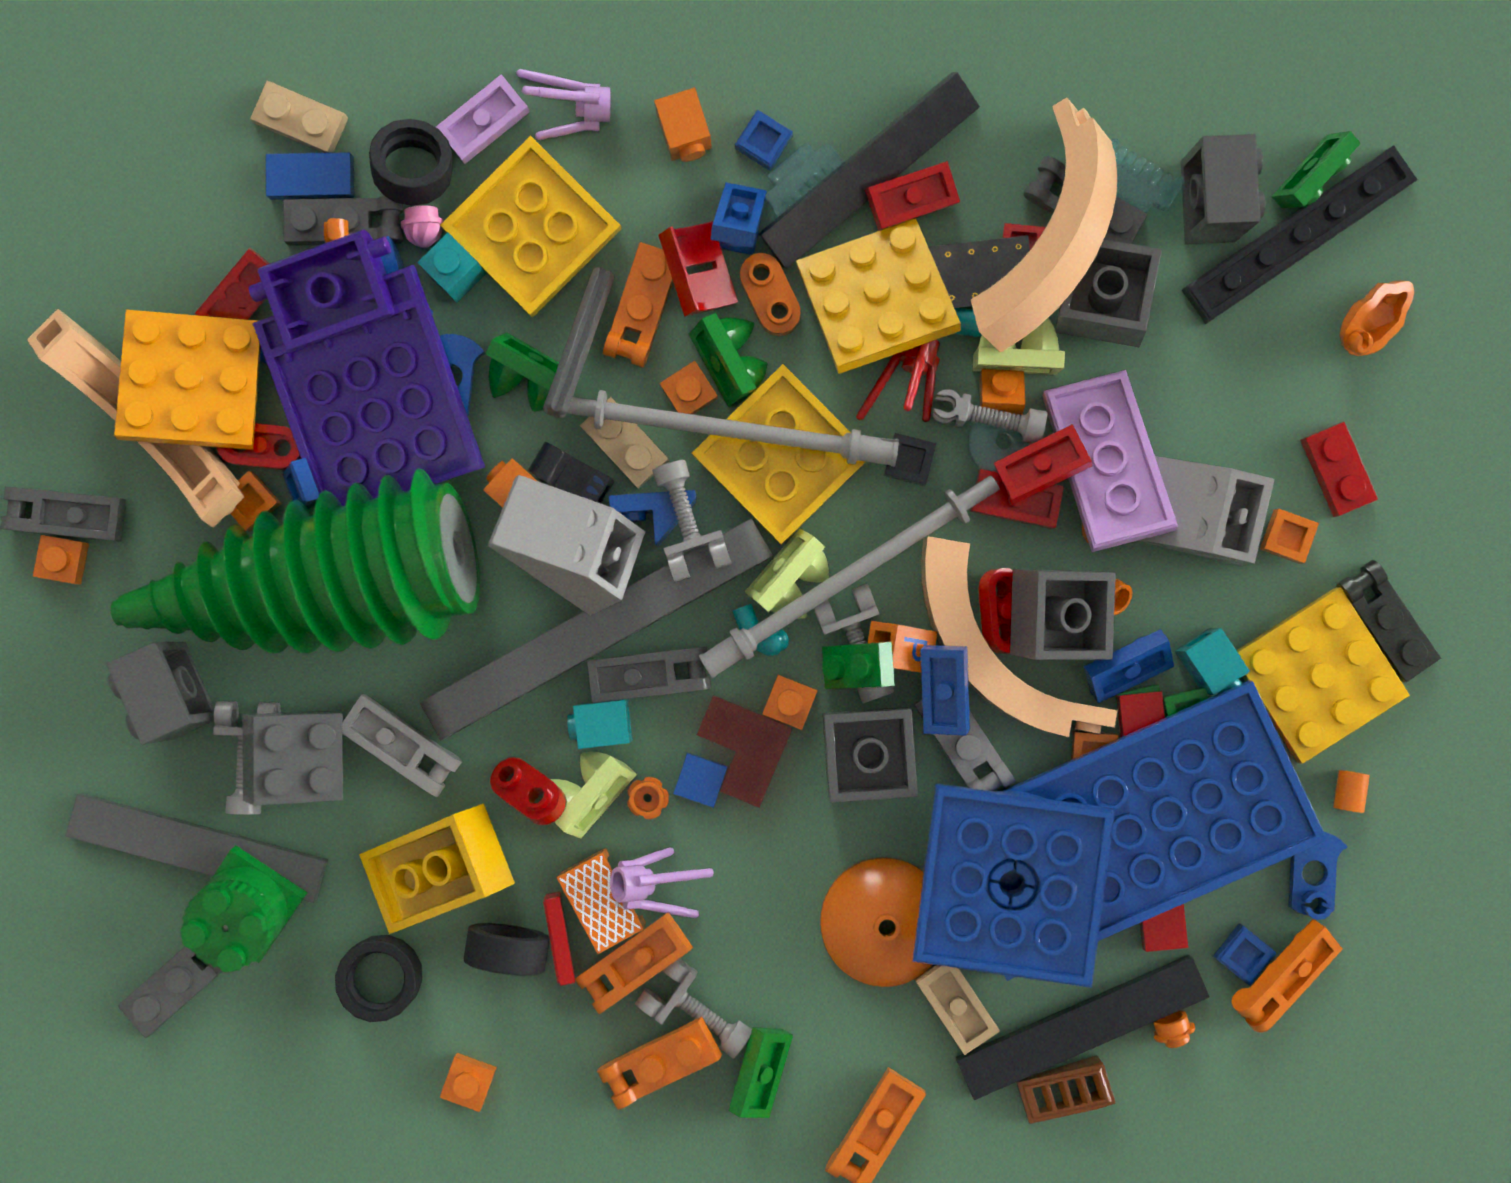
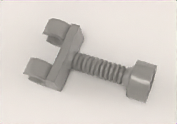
M950 389L937 393L936 396L938 397L934 400L941 403L947 402L953 409L951 412H944L933 408L935 414L931 413V416L939 424H949L955 421L954 426L962 428L965 422L970 420L980 424L984 423V425L988 423L989 426L992 424V426L995 427L996 425L998 428L1005 427V429L1017 430L1022 435V442L1031 444L1041 440L1047 420L1046 411L1030 408L1029 412L1025 415L1020 416L1014 413L1011 415L1010 412L1007 414V412L1004 411L1003 413L1001 410L994 411V409L990 410V408L986 409V407L982 408V406H973L970 403L972 395L963 394L962 398H960L958 393Z
M678 460L653 469L652 472L657 487H664L670 491L669 495H671L672 506L675 508L674 512L678 516V524H681L679 527L682 528L680 531L684 537L683 542L663 548L674 581L677 582L690 577L683 553L709 545L716 569L732 564L721 530L701 536L698 533L699 530L696 529L695 517H693L694 514L691 512V505L688 504L687 492H684L686 489L683 488L685 480L691 477L686 461Z
M868 583L852 589L860 611L859 614L836 622L828 600L813 608L823 636L843 629L847 632L846 636H849L847 638L850 640L849 644H866L867 641L864 640L865 636L861 632L860 624L862 621L879 615ZM893 686L857 688L862 704L894 692Z
M217 701L214 708L215 727H213V735L237 736L239 740L237 743L239 745L237 746L239 749L237 750V753H239L237 755L238 763L236 765L238 766L236 768L238 770L236 772L238 775L236 776V779H238L236 780L237 789H235L232 795L226 796L225 813L241 815L261 814V805L253 806L243 801V727H236L239 717L238 702ZM259 702L257 713H281L280 703Z
M679 958L662 970L670 978L680 983L668 1001L665 1002L655 992L645 988L635 1004L643 1012L655 1018L661 1025L674 1007H681V1010H684L685 1013L687 1012L694 1019L703 1017L709 1030H712V1033H715L716 1036L719 1035L721 1040L719 1049L734 1059L748 1041L752 1029L740 1020L734 1024L723 1021L712 1010L709 1011V1008H706L705 1005L702 1006L701 1002L695 1001V998H692L691 995L688 996L687 989L696 978L698 971Z

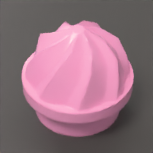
M413 206L404 209L405 219L401 221V228L404 230L409 242L421 248H428L441 238L442 227L440 225L444 222V219L439 217L437 207Z

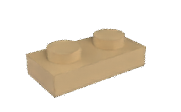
M268 80L250 118L256 125L322 153H334L348 121L345 113Z
M612 397L607 400V402L616 403ZM588 417L580 425L638 489L653 476V469L669 461L665 454L635 423L605 419L602 428L595 429L594 417Z
M936 965L915 979L964 1055L1000 1032L959 968Z

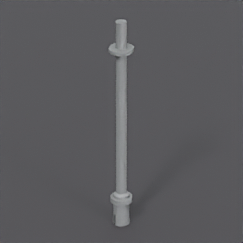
M603 390L599 391L597 400L573 397L566 413L594 417L595 429H601L605 419L840 453L844 459H847L848 464H856L858 460L895 467L899 439L893 440L861 435V430L852 429L851 433H846L843 436L611 403L607 402V393Z
M990 475L959 496H956L951 489L944 492L946 504L752 628L738 630L736 627L729 631L730 637L707 652L698 655L711 677L715 678L717 674L741 659L746 658L749 660L755 656L753 652L756 651L757 644L957 517L963 524L970 522L967 510L999 490L998 484Z

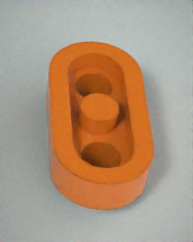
M756 253L749 256L741 266L740 281L760 325L767 333L774 336H784L791 333L800 321L801 310L780 263L776 258L766 253ZM760 267L767 269L769 272L768 278L762 281L757 280L753 276V272ZM777 305L784 306L787 309L788 313L782 319L775 318L771 313L772 309Z

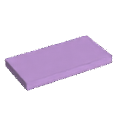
M1126 370L1044 391L1042 397L1053 432L1055 433L1073 424L1092 460V467L1068 478L1091 551L1095 552L1176 531L1178 524Z

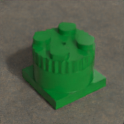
M235 845L228 852L211 880L189 901L188 906L185 908V915L182 917L183 924L180 929L183 945L190 949L191 952H194L197 958L202 959L204 963L211 964L214 968L219 967L223 972L239 971L243 966H249L255 961L260 963L307 895V892Z

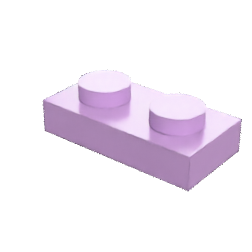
M501 74L438 124L436 128L447 138L451 149L465 165L530 113L528 106Z

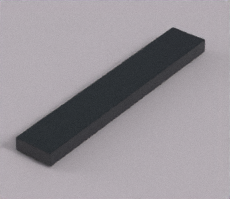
M951 72L758 233L783 268L787 269L868 201L865 192L868 187L895 179L980 108L958 72Z
M1393 145L1321 194L1315 202L1307 207H1302L1187 285L1182 291L1203 322L1207 324L1418 179Z
M1187 955L979 1046L966 1055L961 1054L955 1058L973 1099L977 1100L1203 1001L1210 996L1193 958Z

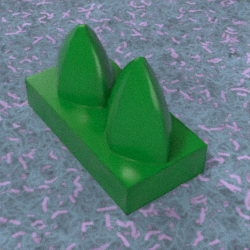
M713 313L702 318L691 330L689 336L729 408L742 402L759 386L766 374L768 363L751 356H739L737 352L749 339L754 328V322L736 317L719 319L717 314Z
M507 332L493 338L485 353L491 357L488 379L492 397L496 398L510 392L520 383L523 377H526L528 379L527 396L532 411L543 410L559 362Z

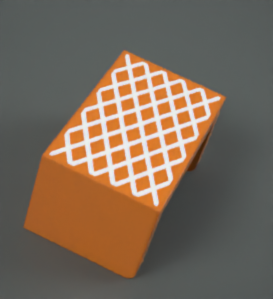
M606 848L563 870L556 877L597 954L642 931L646 925L642 915L638 917L634 909L625 910L623 902L619 903L613 898L610 888V877L613 869L607 860L610 854Z

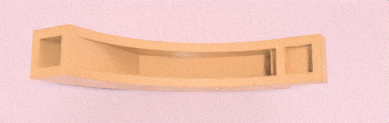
M1068 97L1052 106L1062 134L1066 155L1065 178L1056 209L1040 238L1019 264L993 286L970 299L979 332L1000 353L1039 327L1072 293L1096 257L1113 214L1117 192V165L1112 141L1094 118H1091L1084 108L1078 111Z
M57 309L27 339L41 361L67 379L116 421L121 360L66 314ZM137 441L175 482L201 520L214 528L225 516L232 513L236 505L244 498V495L237 487L240 484L239 481L209 446Z
M929 536L923 539L921 581L925 607L933 631L938 632L937 640L940 646H967L968 684L981 698L1019 722L1069 737L1072 720L1076 721L1075 729L1101 733L1102 725L1115 728L1118 710L1057 699L1029 686L1006 668L983 638L971 608L967 586L970 544Z

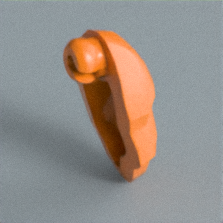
M1405 280L1377 283L1363 299L1358 300L1351 306L1342 321L1339 335L1341 345L1349 354L1362 356L1378 352L1404 326L1407 311L1412 304L1414 296L1413 284Z

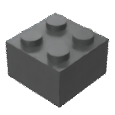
M1256 134L1203 136L1180 161L1185 245L1236 242L1260 222V218L1263 217L1265 212V196L1262 191H1259L1258 175H1260L1263 167L1262 150L1256 148Z
M1104 239L1086 274L1067 299L1060 305L1055 328L1056 333L1139 348L1147 331L1162 249Z
M1013 569L1010 655L1034 660L1113 659L1116 572Z
M154 642L106 663L110 671L108 676L109 686L114 695L122 699L128 713L125 717L128 730L135 739H139L141 745L173 740L214 722L213 704L186 642Z
M899 707L822 713L827 791L830 803L918 797L912 709Z
M311 711L242 714L243 801L256 806L343 800L342 713Z

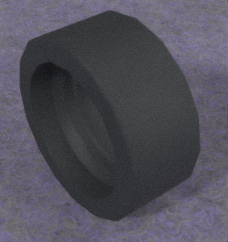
M404 119L393 121L382 127L373 137L369 150L370 170L373 182L383 196L396 203L410 206L428 204L442 196L451 181L452 152L449 141L438 128L425 121ZM416 147L433 154L437 165L431 173L423 177L411 179L400 177L389 171L385 161L390 153L399 148Z
M476 923L468 928L463 961L471 967L494 973L522 976L538 975L545 971L550 939L543 932L530 928L497 923Z
M390 935L371 936L357 943L340 960L335 974L336 993L342 1006L354 1017L368 1022L387 1021L401 1014L418 995L422 983V965L415 950L404 940ZM372 953H384L392 956L399 962L404 972V984L401 992L396 998L386 1003L368 1001L359 993L355 985L354 973L358 963Z

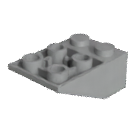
M1155 456L1178 527L1176 531L1138 541L1238 566L1255 564L1275 479L1232 468Z
M518 475L514 479L488 546L591 616L622 601L645 531L612 507Z

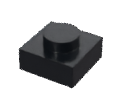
M895 433L893 440L899 439L895 467L886 465L883 476L925 486L937 443Z

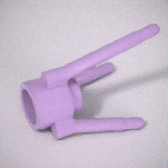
M517 70L516 74L520 78L569 89L524 86L522 88L523 94L576 101V117H584V121L539 131L535 134L537 140L559 137L585 130L599 131L600 122H610V87H600V84H587L535 71Z
M669 847L634 860L619 861L618 867L614 868L611 873L610 888L615 901L623 902L625 910L644 909L665 914L669 912L671 915L697 918L699 916L697 910L644 899L648 895L653 894L655 884L712 877L714 872L708 868L653 874L652 870L645 869L644 866L672 856L674 849Z

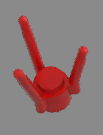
M936 339L892 355V358L865 399L856 418L860 421L865 418L900 361H903L902 369L912 373L903 408L905 411L912 409L921 376L926 375L922 420L929 422L933 405L936 371L940 362V358L937 357L940 342Z

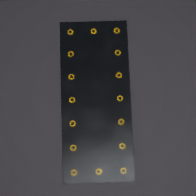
M1029 236L928 246L954 308L972 306L970 299L1001 280L1030 251Z

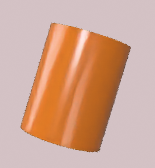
M1338 770L1333 808L1364 813L1370 775Z

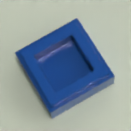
M757 109L735 143V149L771 171L792 138L793 131Z
M306 458L291 461L283 472L292 501L298 500L302 502L307 509H310L316 504L319 492Z
M687 753L673 794L714 808L728 766Z
M1239 923L1213 957L1247 985L1251 986L1276 955V952Z

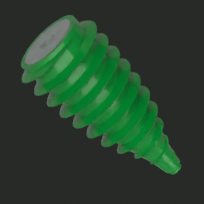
M418 468L415 470L412 478L411 490L406 492L402 490L394 477L386 475L381 480L378 498L375 499L372 498L365 486L360 483H354L348 491L346 506H342L336 496L330 491H323L317 498L314 515L309 512L302 502L293 500L286 508L283 525L268 511H262L258 514L254 523L252 537L249 536L244 528L233 524L226 531L222 550L218 551L210 542H203L199 547L196 562L185 566L182 562H177L173 573L157 581L150 580L148 585L120 595L118 600H114L111 603V616L116 625H123L129 629L143 628L149 630L151 628L167 629L174 634H182L186 630H191L199 639L205 642H215L222 638L227 644L238 650H247L256 643L261 649L273 654L282 652L288 645L301 653L309 654L316 651L321 644L330 650L340 652L349 648L354 641L362 647L371 649L378 647L386 636L393 642L404 645L415 637L417 631L423 636L434 640L444 635L448 629L451 617L472 614L476 610L480 596L478 554L470 520L457 491L449 483L434 485L429 475L423 469Z

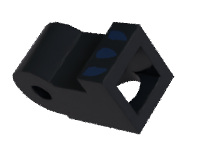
M544 442L527 470L555 488L600 504L614 483L611 477L595 470L548 442Z

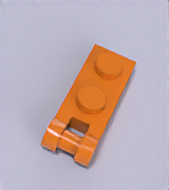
M642 242L639 243L611 330L604 344L603 355L615 359L619 355L631 359V364L644 368L673 284L663 249ZM626 329L640 333L637 343L623 339Z
M667 912L577 976L575 981L581 990L583 988L587 989L594 1000L592 1006L599 1015L688 953L693 946L671 914ZM605 974L614 988L608 990L600 976Z
M1312 919L1302 931L1295 935L1293 941L1274 962L1266 967L1263 974L1250 988L1240 989L1233 995L1232 1006L1240 1016L1245 1018L1254 1031L1260 1033L1268 1031L1343 948L1324 925Z
M700 1017L605 1063L597 1069V1073L603 1083L608 1082L613 1092L611 1099L616 1109L619 1110L647 1094L719 1061L722 1053L703 1017ZM629 1069L632 1070L637 1079L636 1082L628 1085L623 1075V1072Z
M888 1067L841 1144L829 1158L825 1171L835 1178L841 1175L851 1183H872L926 1095L925 1090ZM854 1152L866 1159L860 1167L850 1161Z

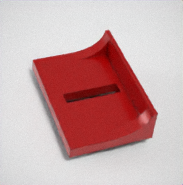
M713 222L673 229V226L658 235L684 317L738 303L720 243L710 239ZM712 262L713 269L690 275L687 273L686 268Z

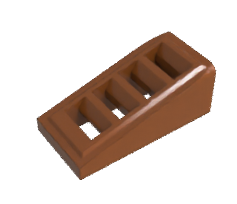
M1097 1055L1034 1074L1016 1082L1030 1124L1116 1104L1105 1066ZM1092 1075L1096 1091L1089 1093L1085 1077ZM1075 1079L1080 1095L1074 1098L1071 1096L1067 1083L1068 1080ZM1050 1084H1058L1063 1101L1055 1103ZM1041 1087L1046 1103L1045 1107L1038 1108L1032 1088Z

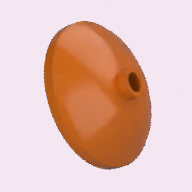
M877 857L852 865L832 883L822 904L820 917L821 933L830 957L848 976L864 984L892 987L918 978L933 965L913 962L923 870L904 860ZM883 920L894 922V929L891 933L883 934L879 931V924Z

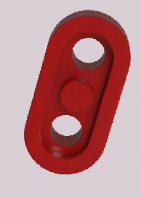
M255 423L253 450L246 449L243 452H239L237 448L216 447L222 459L238 466L285 470L291 461L301 459L291 429L278 425ZM283 442H289L291 447L290 452L286 456H280L278 451L280 444Z
M998 568L987 571L981 577L978 588L982 636L992 652L997 654L1010 653L1013 570L1010 568Z
M517 757L507 758L501 761L491 774L490 785L494 793L537 825L551 824L564 812L566 806L564 792L552 780L524 760ZM514 773L513 778L506 782L508 777ZM540 794H544L542 800L538 803H535V800L538 798V796Z

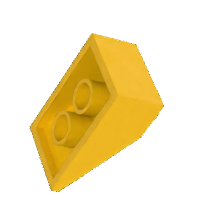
M484 803L448 816L359 854L389 934L482 899L515 884Z

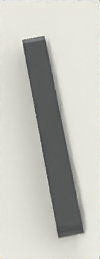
M750 519L722 534L732 564L716 569L709 545L697 548L684 555L690 574L689 578L675 582L668 564L626 587L622 601L591 616L583 611L421 701L420 704L440 741L773 557L754 520Z

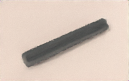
M602 267L594 268L590 275L543 406L546 414L556 418H564L568 412L614 281V274Z

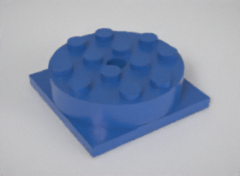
M936 784L928 845L923 864V883L913 962L1092 988L1115 810L1108 807L1045 799L1022 791L993 792ZM1014 867L1016 872L1023 875L1022 883L1014 890L1003 889L999 881L1005 873L1013 871Z

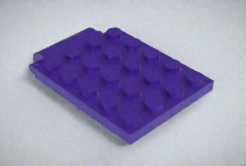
M364 229L260 267L258 273L261 282L249 286V293L255 302H259L268 298L273 312V316L254 322L253 326L301 459L306 458L319 495L323 491H330L336 496L342 506H346L348 491L354 483H360L365 486L372 498L375 499L378 498L381 480L386 475L394 477L402 490L406 492L411 490L412 478L415 470L418 468L423 469L429 475L434 485L485 468L415 265L386 274L381 257L391 253L390 243L385 236L373 240L371 235Z

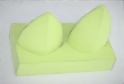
M1047 318L1039 327L1022 339L1021 349H1017L1015 343L1000 353L982 335L978 349L973 354V371L998 369L1024 371L1025 374L1057 375L1064 369L1065 351H1059L1055 328L1050 319Z
M799 528L745 590V593L768 612H777L802 596L799 587L795 583L798 578L815 583L824 582L829 578L828 561L823 552L825 546L814 536ZM807 613L804 614V615H802V616L799 617L798 619H804V618H806V617H807Z
M601 752L581 753L580 769L583 780L586 783L582 788L567 780L550 779L564 792L566 797L564 812L554 823L563 832L580 839L637 775L626 763Z

